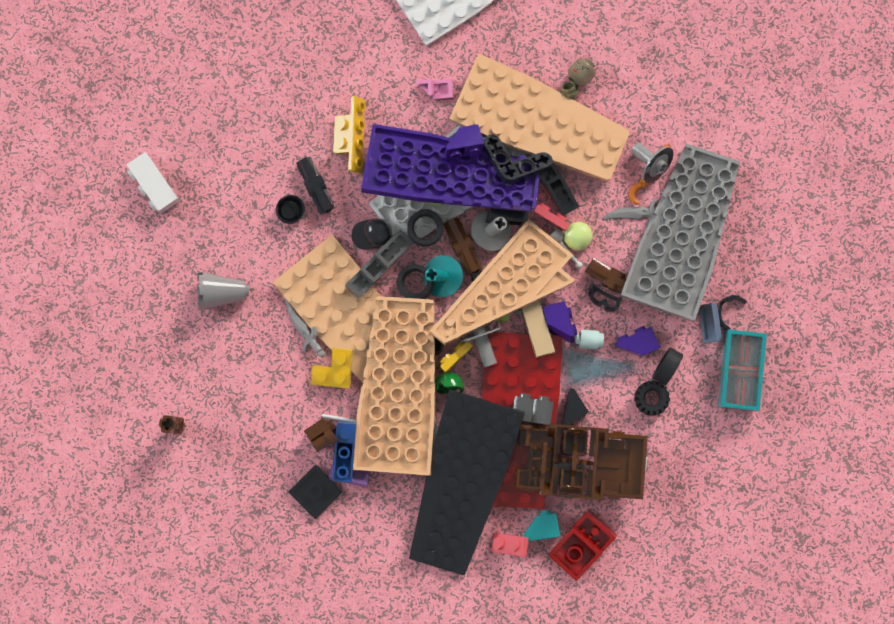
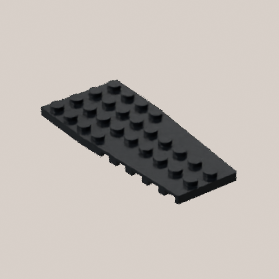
M450 389L432 447L431 476H426L409 559L460 575L466 574L507 472L525 414L524 411Z

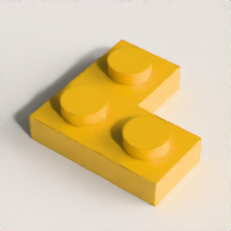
M469 341L465 344L463 342L459 343L454 348L455 353L452 355L448 353L440 361L442 364L440 369L444 373L448 372L473 348V345Z
M332 348L331 366H312L311 385L350 388L353 349Z

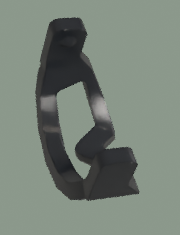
M593 283L588 288L590 300L598 307L604 305V310L607 312L618 310L623 302L622 298L606 293ZM599 292L605 297L616 301L614 307H609L607 299L598 301L593 295Z
M739 295L725 297L717 304L720 326L726 330L731 328L724 324L722 320V305L729 299L739 300L741 303L746 304L747 301Z

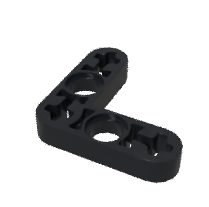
M488 135L484 139L483 149L501 181L505 184H515L546 172L551 168L553 159L546 152L513 162L499 137ZM501 156L504 157L506 161L504 163H499L496 161L495 158ZM523 165H528L531 167L532 170L526 172L523 171L521 167Z

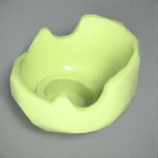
M581 221L571 223L563 234L565 244L575 251L586 249L593 239L592 229L588 224Z

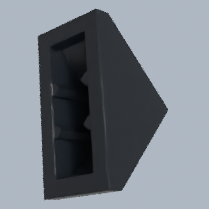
M570 388L561 425H570L589 413L573 388Z

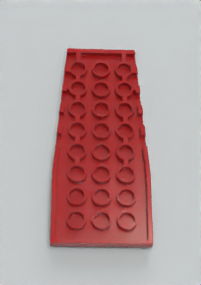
M504 332L487 334L497 363L484 367L483 399L513 408L515 396L519 397V393L530 394L532 399H538L539 396L550 397V401L554 402L551 424H556L560 395L563 338L559 335H550L555 353L536 358L529 334ZM522 421V424H521V425L533 424V425H539V427H544V426H545V425H543V424L523 422V421ZM518 437L507 472L493 506L544 509L546 495H539V491L535 490L534 492H524L522 489H514L516 469H526L528 446H518Z

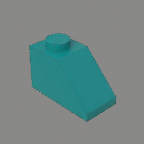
M551 510L540 511V515L533 519L522 536L528 537V542L559 537L557 513H552Z

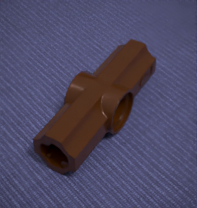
M458 217L445 222L443 226L451 240V246L457 258H460L468 276L473 272L483 269L474 251L475 247L469 235H466Z
M595 258L591 260L585 270L586 274L600 281L604 287H609V290L622 293L627 278L621 271L613 267L610 268Z
M164 415L159 422L161 432L181 435L182 431L185 430L184 418Z

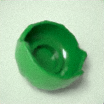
M446 372L435 379V391L439 394H448L450 389L455 391L459 389L462 393L464 391L463 381L456 373Z

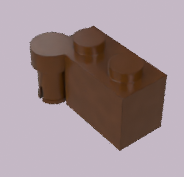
M322 418L304 430L317 452L329 444L333 445L338 441L335 433L336 426L330 419L327 421V419Z

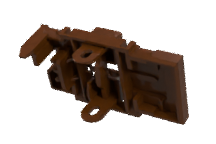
M533 424L521 425L518 446H528L526 469H516L514 489H522L524 492H534L535 490L539 491V495L595 500H604V496H606L608 499L620 500V498L643 500L648 436L631 435L618 431L609 433L607 428L545 424L544 427ZM562 428H568L563 432L562 454L571 455L572 459L555 458V453L560 454ZM587 430H591L589 456L594 457L593 461L577 460V456L584 457L587 454ZM554 463H571V469L562 468L560 471L559 493L561 494H557L559 467H554ZM577 464L593 465V470H588L586 496H578L584 493L585 470L576 469Z

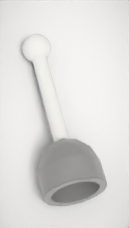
M560 228L549 235L570 252L563 243L564 235ZM573 255L571 259L575 263V267L581 269L583 266L582 262L578 261Z

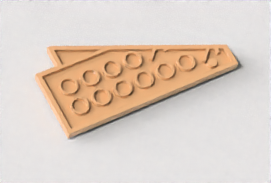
M528 219L434 325L430 333L444 345L572 285L575 280L563 271L562 268L572 258L573 254Z

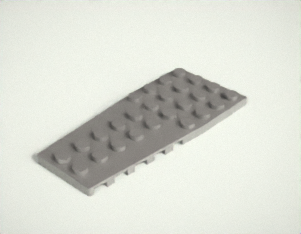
M685 144L639 243L620 297L691 322L695 321L714 267L740 161Z

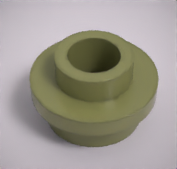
M566 82L561 86L560 93L566 98H574L579 93V87L576 86L575 82Z

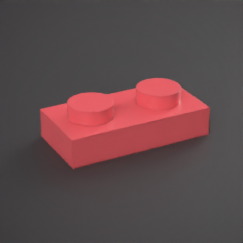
M542 203L540 205L536 204L534 214L560 228L562 231L567 230L570 224L566 222V217L559 213L554 215L550 212L551 208Z
M493 532L491 552L526 557L528 537Z

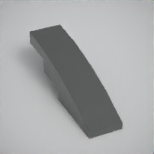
M400 229L345 284V287L359 299L414 242Z

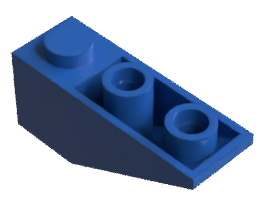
M337 422L336 437L338 441L335 443L332 481L352 482L357 422Z

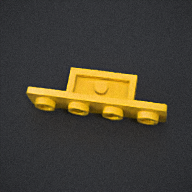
M352 96L351 115L335 116L333 153L337 155L349 154L348 170L361 174L366 105L364 99Z

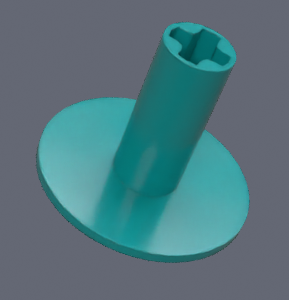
M440 255L427 263L425 267L427 270L425 276L423 274L425 286L427 284L426 279L435 282L431 294L438 297H448L458 291L463 281V271L456 259L447 255Z

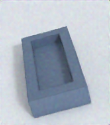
M717 303L700 305L699 316L703 343L722 341Z

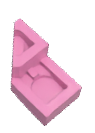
M452 79L416 81V84L435 100L454 99Z

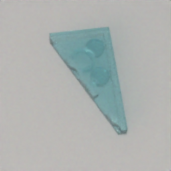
M562 349V357L569 385L635 370L632 364Z

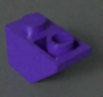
M479 125L459 127L446 146L445 160H457L461 157H474L482 154L484 141Z
M565 301L542 306L549 332L559 335L563 340L571 344L575 343V336L578 335L575 324H571L570 319L573 318L571 308L566 307Z
M645 326L634 330L635 334L632 336L625 334L617 338L618 342L614 344L616 348L640 357L661 348L652 328L646 329Z

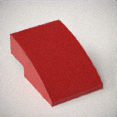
M588 508L553 547L548 556L577 581L616 539L617 534Z

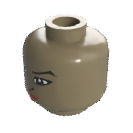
M579 58L568 68L569 75L567 77L570 81L575 82L576 86H586L596 75L595 65L588 58L586 60Z

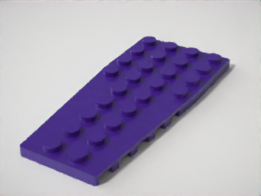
M373 124L361 188L362 193L418 202L535 211L540 174L508 185L501 181L484 149L482 154L474 157L466 156L457 160H445V149L452 138ZM519 154V157L510 155L513 162L526 158L525 155ZM501 156L495 158L496 161L499 163H504L506 161L505 158ZM523 165L521 167L522 170L526 172L532 170L531 167L528 165Z

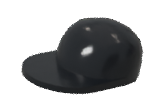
M381 218L361 221L352 229V241L358 248L363 250L381 247L391 239L392 228L386 220Z

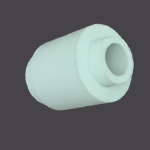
M580 329V333H577L575 344H579V348L592 350L603 348L604 333Z

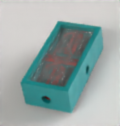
M729 329L724 332L717 408L760 411L766 333Z

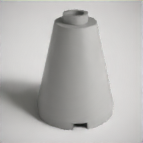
M198 272L197 281H199L197 287L198 310H206L244 301L245 297L249 296V285H245V281L205 272Z

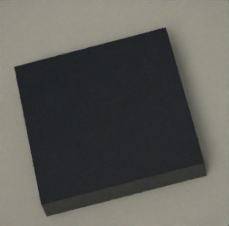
M317 465L310 469L288 491L314 519L343 492Z

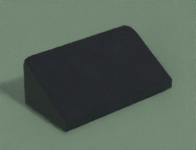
M489 208L485 223H491L497 217H503L507 221V225L521 226L528 221V211Z

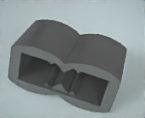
M519 393V397L515 396L513 408L525 412L523 422L550 425L554 402L550 401V397L539 396L538 399H532L530 394Z

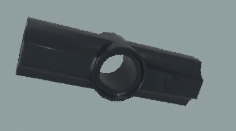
M311 156L299 160L296 163L297 168L320 215L335 209L327 192L326 184L321 174L318 173Z

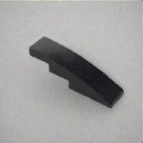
M552 163L551 168L541 173L539 179L560 213L564 216L580 206L562 174L559 173L555 164Z

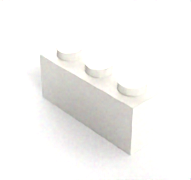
M146 152L126 164L130 169L127 173L133 181L137 179L140 184L138 189L143 196L147 195L151 201L148 203L154 212L158 210L162 214L180 202Z

